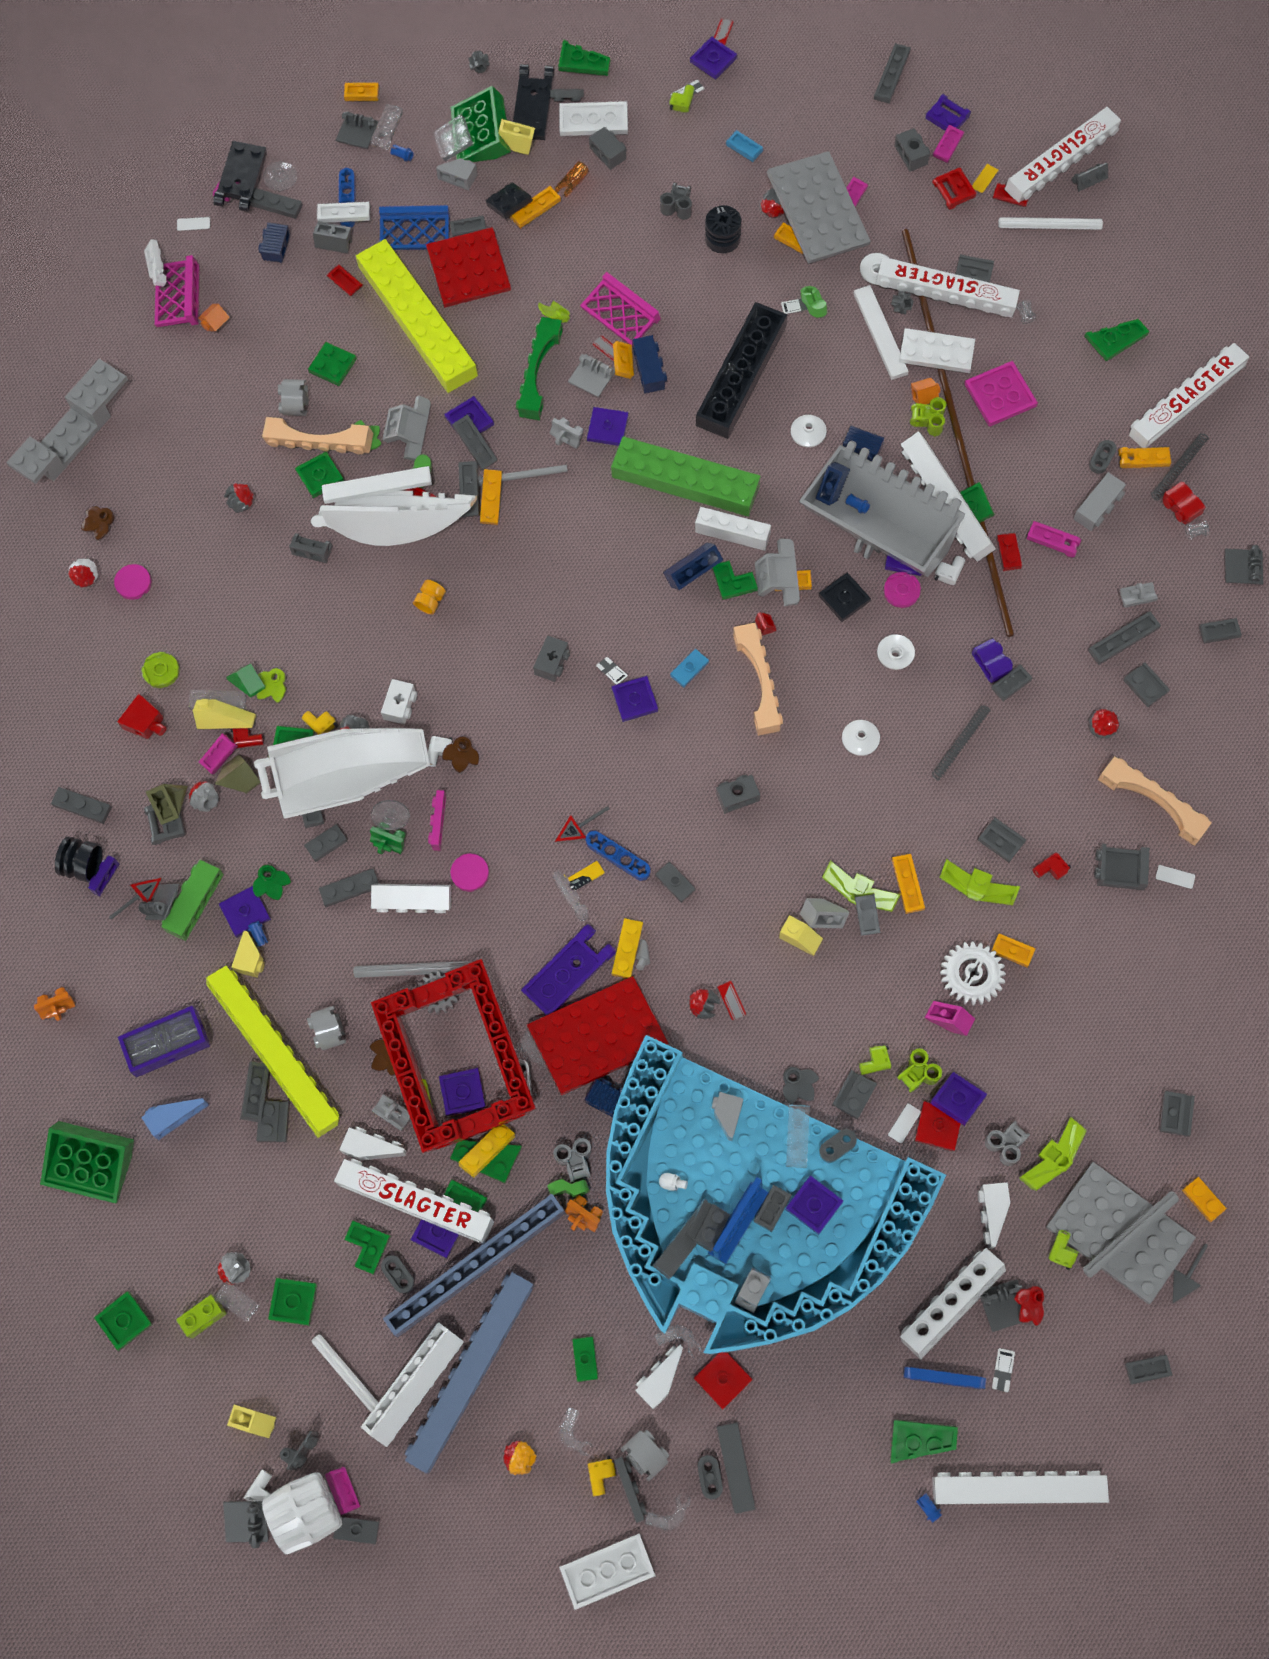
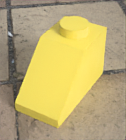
M502 119L498 132L512 151L529 155L535 128Z
M790 915L779 936L780 939L812 956L815 955L823 940L807 924Z
M244 931L232 964V969L237 973L258 978L259 973H262L264 969V959L250 934Z
M234 1405L227 1426L270 1438L276 1417Z

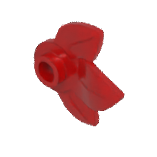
M1038 1286L1019 1290L1014 1298L1021 1305L1019 1321H1032L1035 1326H1038L1044 1316L1042 1305L1044 1301L1043 1290Z

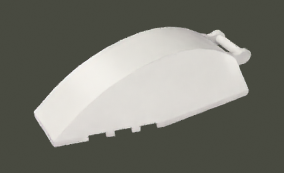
M400 490L335 502V505H322L319 515L313 516L311 523L314 527L327 526L345 537L360 543L377 546L400 545L427 538L445 529L473 506L477 496L455 494V498H445V493H439V497H429V492H423V496L413 495V491Z
M414 728L340 729L268 746L269 758L254 761L263 790L261 792L262 798L268 799L278 796L284 818L364 799V796L374 791L376 793L381 790L380 788L390 783L394 784L398 779L406 775L410 776L430 766L423 729ZM267 766H271L276 786L274 789H270L265 769Z

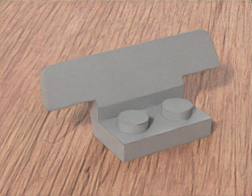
M420 395L416 396L414 408L402 404L388 410L382 439L386 443L396 440L405 442L406 448L403 458L415 461L417 456L421 454L431 405L427 398Z
M791 539L777 540L778 554L767 553L755 562L758 596L764 597L774 589L782 590L784 606L797 605L800 600L794 542Z

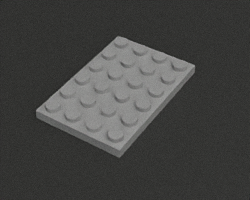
M829 151L768 169L767 175L808 264L870 244L869 236Z
M1092 1162L1045 1228L1056 1236L1059 1230L1069 1232L1071 1236L1068 1245L1091 1261L1151 1209L1153 1205ZM1163 1214L1108 1262L1102 1270L1147 1304H1151L1196 1237Z

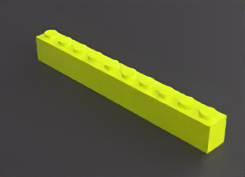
M224 966L206 977L207 987L263 1064L269 1069L271 1075L317 1138L336 1127L339 1122V1113L334 1107L331 1108L329 1106L326 1095L322 1091L319 1092L315 1087L317 1086L315 1080L311 1076L308 1077L304 1072L305 1067L301 1061L295 1060L290 1046L284 1045L279 1031H274L270 1026L272 1025L267 1015L263 1016L259 1011V1004L256 1000L252 1001L248 996V989L245 985L241 986L237 981L238 976L234 970L230 971L227 966Z

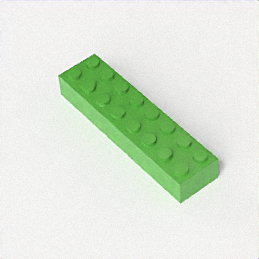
M624 436L621 439L611 466L612 478L748 517L760 487V475Z

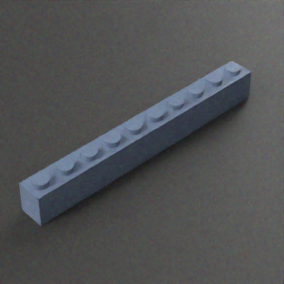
M553 1194L549 1195L384 1317L383 1320L394 1336L400 1337L565 1214L564 1209Z
M511 1272L510 1276L506 1275L501 1283L503 1288L500 1294L496 1293L490 1303L493 1306L489 1313L485 1312L480 1320L482 1325L479 1331L475 1330L469 1340L472 1343L468 1350L464 1349L459 1357L461 1362L458 1368L454 1367L448 1377L450 1382L447 1387L443 1386L437 1396L439 1398L437 1405H432L426 1416L429 1418L425 1426L422 1424L416 1433L418 1437L414 1445L410 1444L405 1452L407 1456L405 1461L426 1474L431 1472L535 1287L534 1284Z

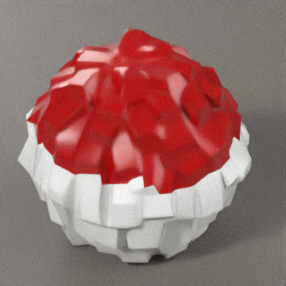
M78 559L69 567V578L73 584L80 586V588L92 586L98 577L97 567L89 559Z

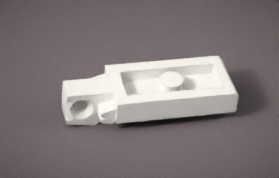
M151 239L144 250L149 276L153 278L155 286L164 287L166 276L163 274L164 266L163 262H161V251L158 248L157 240Z

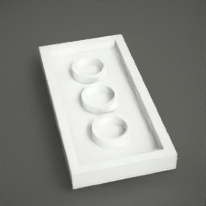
M627 101L560 103V136L593 135L604 126L614 134H628Z
M905 328L899 363L970 373L975 339Z
M640 1533L559 1567L575 1610L655 1576Z

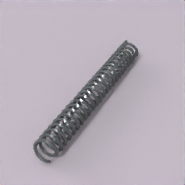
M1201 433L1197 436L1195 441H1193L1164 479H1162V482L1153 490L1151 496L1154 500L1159 501V498H1162L1163 493L1170 488L1174 480L1178 478V475L1190 463V460L1195 457L1194 455H1197L1198 450H1201L1203 445L1209 440L1206 434Z
M984 705L980 706V709L972 717L968 726L959 735L960 737L955 740V743L945 754L943 760L940 761L939 766H936V769L932 772L936 780L939 781L943 777L942 775H945L944 772H947L946 769H949L948 766H951L950 763H953L954 757H957L961 749H964L963 746H966L965 743H968L969 737H972L980 723H982V720H985L984 717H987L988 712H991L990 708Z

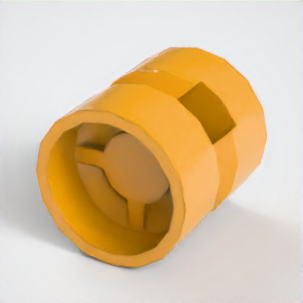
M425 580L420 588L421 593L416 595L413 605L420 611L431 615L435 613L439 605L438 602L442 600L446 591L440 584L432 580Z

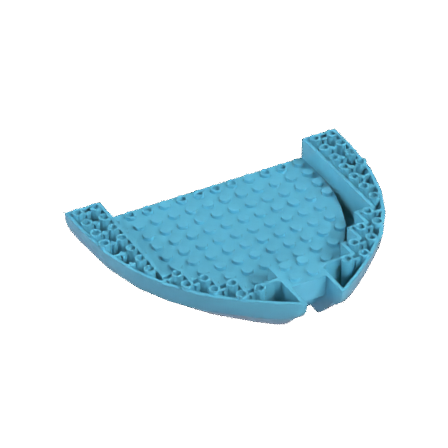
M647 1035L633 1061L614 1110L606 1151V1195L612 1233L628 1273L648 1311L664 1334L667 1332L679 1307L716 1324L703 1352L707 1354L768 1345L815 1331L851 1310L885 1280L909 1250L934 1204L946 1175L909 1157L904 1161L857 1139L856 1145L851 1151L837 1161L827 1163L820 1157V1147L824 1142L840 1132V1130L683 1058V1052ZM720 1092L743 1098V1105L733 1141L727 1139L714 1116L715 1109H712L714 1097H719ZM844 1136L843 1141L846 1143L850 1142V1137ZM827 1148L826 1152L831 1155L834 1153V1150ZM664 1173L676 1174L680 1176V1180L688 1181L687 1189L678 1188L677 1191L666 1190L659 1185V1178ZM809 1176H812L844 1201L819 1235L784 1209L773 1232L759 1226L753 1220L726 1265L710 1256L708 1250L697 1244L669 1280L653 1266L699 1207L702 1200H708L707 1202L716 1205L731 1215L751 1182H754L756 1177L762 1180V1187L767 1192H770L772 1186L775 1185L791 1194L792 1196L788 1204ZM752 1268L772 1278L754 1314L735 1304L737 1296Z

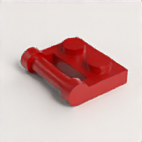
M960 167L940 175L932 181L934 187L938 188L947 202L946 206L949 210L976 197L974 188ZM943 183H948L956 196L955 198L951 197Z

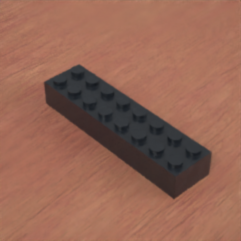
M757 302L754 303L696 414L697 427L729 439L787 326L788 314Z

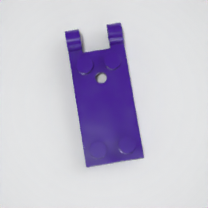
M589 924L584 926L521 989V992L545 1015L557 1011L617 952L611 944H607L598 954L589 948L585 942L590 940L596 932ZM575 960H579L581 962L578 967H575L573 965V962Z

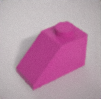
M933 1001L925 1016L932 1023L952 1033L967 1036L975 1021V1018L963 1007Z

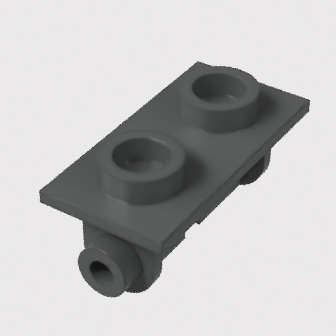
M1098 163L1096 166L1087 169V172L1083 171L1075 174L1072 177V182L1078 184V192L1107 179L1108 163Z

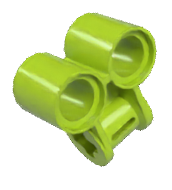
M936 397L931 400L930 405L913 404L911 406L912 418L910 419V424L914 427H927V432L931 436H939L943 431L945 423V400Z
M924 1049L913 1050L908 1060L910 1066L897 1077L898 1080H902L906 1084L910 1093L916 1090L923 1082L928 1085H935L942 1076V1069L939 1065L934 1063L927 1065L929 1057ZM919 1055L923 1058L924 1062L916 1063L913 1057ZM927 1071H935L937 1078H930L927 1075Z

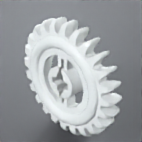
M964 942L963 948L956 945V951L949 950L951 956L944 957L947 962L942 963L941 966L946 969L942 970L940 974L946 975L941 980V982H948L945 990L952 988L950 996L958 994L956 1001L963 997L964 1004L971 999L972 1006L975 1005L977 999L980 1005L983 1004L984 998L990 1002V994L993 997H997L995 990H1002L999 984L1005 983V980L1001 977L1005 976L1006 973L1000 971L1005 965L998 964L1001 957H994L996 951L990 953L989 946L983 949L982 943H979L978 947H976L974 942H971L970 947ZM967 960H977L965 968L963 982L959 976L960 965ZM980 963L975 971V975L970 979L969 983H967L968 979L970 978V973L974 971L977 964ZM982 964L985 965L988 975L986 981L979 986H970L979 982L983 974L981 966Z

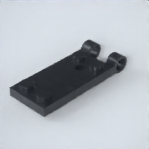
M520 64L513 122L535 128L532 140H545L554 66H545L544 79L529 78V65Z
M232 141L218 189L214 194V205L223 207L227 197L240 200L239 210L249 212L253 193L255 192L266 155V147Z

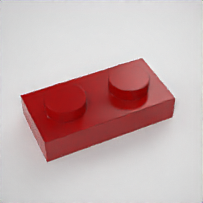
M1016 533L997 535L996 540L1003 571L1021 569L1022 562Z

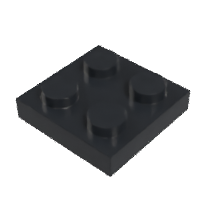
M512 182L497 193L492 194L485 201L489 208L506 220L533 200L531 195Z
M848 572L819 592L818 595L841 622L871 601L868 594Z

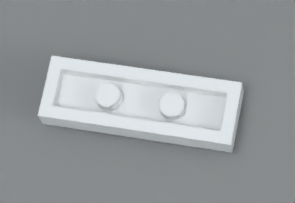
M369 202L317 204V220L325 223L370 221Z

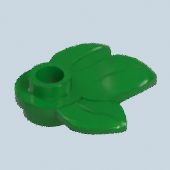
M264 865L258 870V878L253 882V892L256 897L266 893L271 899L280 900L283 892L282 886L289 885L291 881L288 874L284 871H277L271 865ZM265 873H270L271 876H270V877H265L264 874H265Z

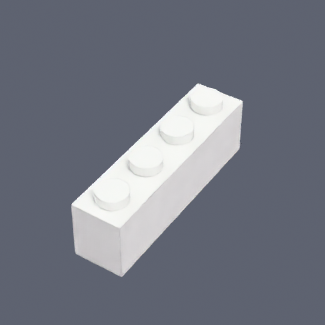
M700 507L695 522V533L764 551L766 550L771 532V525L704 507Z
M371 885V909H377V912H388V909H396V912L405 913L408 912V909H415L416 913H427V910H435V913H446V910L451 908V885Z

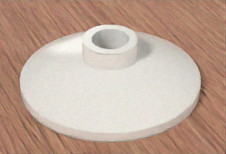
M881 253L867 255L860 265V272L863 278L875 284L878 273L874 271H879L882 257L889 258L888 256Z
M803 415L792 423L791 436L800 446L814 447L825 439L826 426L817 416Z
M894 634L881 640L878 645L877 655L884 666L899 670L911 664L914 659L915 649L908 638ZM892 653H897L899 656L895 657Z
M852 721L843 730V745L854 755H868L874 752L879 745V731L869 721ZM863 733L865 737L861 738L858 734Z

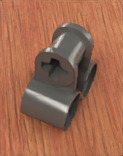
M674 182L671 193H663L660 197L661 213L665 216H670L677 212V216L680 219H689L692 215V201L689 198L691 186L684 187Z

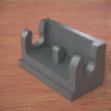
M318 221L313 231L315 248L348 253L349 243H352L351 227Z
M298 533L294 534L289 545L292 555L327 563L333 547L330 541L323 543L303 538Z

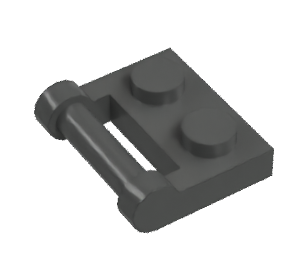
M152 805L144 808L145 815L148 816L152 834L150 839L153 845L185 836L181 813L179 818L162 824L164 833L159 834L155 811Z

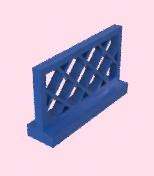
M448 205L379 207L380 241L390 236L395 240L390 245L393 250H427L426 244L435 242L434 240L440 234L445 239L449 238L450 212ZM438 220H445V225L441 229L434 225ZM384 221H392L395 225L388 231L384 227ZM404 221H409L412 225L406 230L400 226ZM420 221H427L429 223L423 230L417 224ZM397 227L403 232L398 238L392 234ZM414 227L420 231L415 238L409 234ZM431 227L437 231L432 238L426 234ZM407 235L412 241L407 245H403L400 241ZM424 235L429 241L425 244H420L417 240Z
M756 1177L754 1182L749 1184L727 1220L713 1250L708 1251L710 1256L725 1265L769 1192L763 1189L760 1178Z

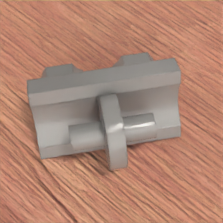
M563 417L560 420L554 418L551 422L550 434L556 438L555 443L561 445L564 442L577 449L583 435V428L579 426L570 427L569 421Z
M1153 582L1146 584L1137 583L1136 586L1119 590L1124 608L1158 600Z
M384 1094L372 1109L373 1113L401 1132L410 1120L408 1110Z

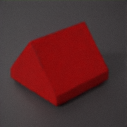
M761 612L757 614L755 622L758 629L761 630L762 636L777 631L770 614Z

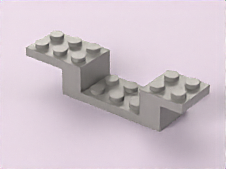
M98 359L65 396L71 409L40 443L29 437L6 462L8 466L35 484L44 475L55 481L109 420L111 416L106 408V404L128 381L127 377L101 359Z

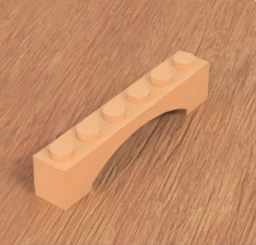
M266 417L262 438L272 447L281 445L287 448L302 447L306 450L315 448L321 451L336 450L340 453L350 451L356 454L370 453L373 432L369 426L351 424V428L339 433L313 435L290 428L283 418Z
M756 623L733 627L737 651H742L751 661L761 685L762 699L758 711L754 712L757 735L779 732L783 719L781 713L777 712L776 707H779L777 696H773L772 690H775L773 679H769L768 676L770 666L764 660L766 650L765 646H761L760 640H762L761 630L757 629Z
M1114 756L1098 779L1113 791L1116 788L1127 789L1155 801L1173 818L1180 830L1179 836L1194 846L1212 823L1204 814L1197 813L1189 804L1178 800L1173 793L1163 790L1157 782L1144 777L1141 771L1128 766L1127 762L1123 759H1118Z

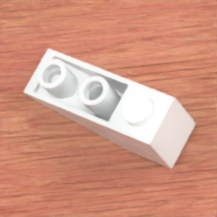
M359 1127L348 1129L340 1147V1151L343 1154L358 1160L401 1157L407 1154L403 1144L392 1141V1144L384 1141V1137L377 1134L370 1136L366 1134V1130Z
M1008 1183L985 1184L978 1191L979 1203L983 1205L981 1221L986 1226V1232H983L984 1243L988 1244L989 1249L996 1247L1010 1206Z
M681 1345L677 1348L673 1346L665 1354L667 1356L666 1360L663 1363L658 1361L651 1368L653 1373L648 1378L643 1376L636 1384L638 1388L635 1391L653 1410L669 1394L683 1351Z

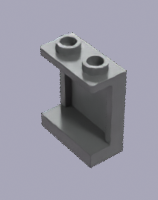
M1102 843L1100 848L1096 849L1095 860L1098 861V867L1095 868L1094 878L1097 879V886L1145 890L1148 886L1150 848L1141 847L1140 850L1106 847V844Z

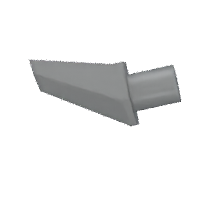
M644 939L640 941L636 957L638 959L636 965L638 970H643L645 965L650 964L648 944Z

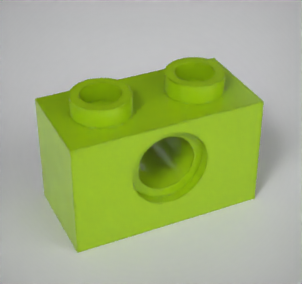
M209 1295L177 1318L176 1321L185 1335L193 1339L227 1313L217 1297Z

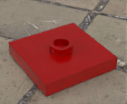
M923 1102L915 1142L954 1152L961 1124L931 1103Z
M727 1352L718 1353L693 1378L722 1410L753 1380Z

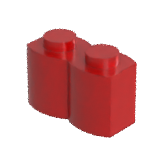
M1182 481L1166 491L1162 498L1164 506L1175 513L1176 519L1185 525L1203 514L1206 508L1204 503Z

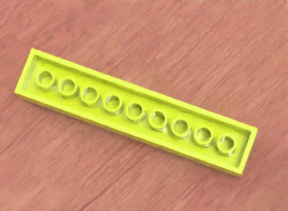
M384 239L355 255L359 269L447 393L478 376L476 364L387 240Z

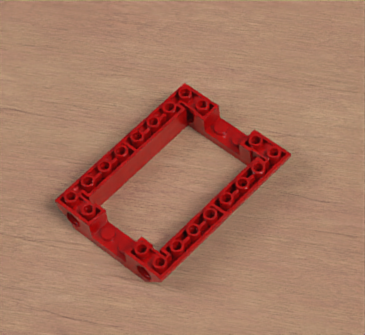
M482 959L446 972V977L412 990L406 988L371 1002L422 1153L453 1145L517 1120L536 1109ZM471 989L511 1099L506 1101L500 1100L491 1104L492 1107L458 1120H449L442 1123V1126H438L401 1016Z

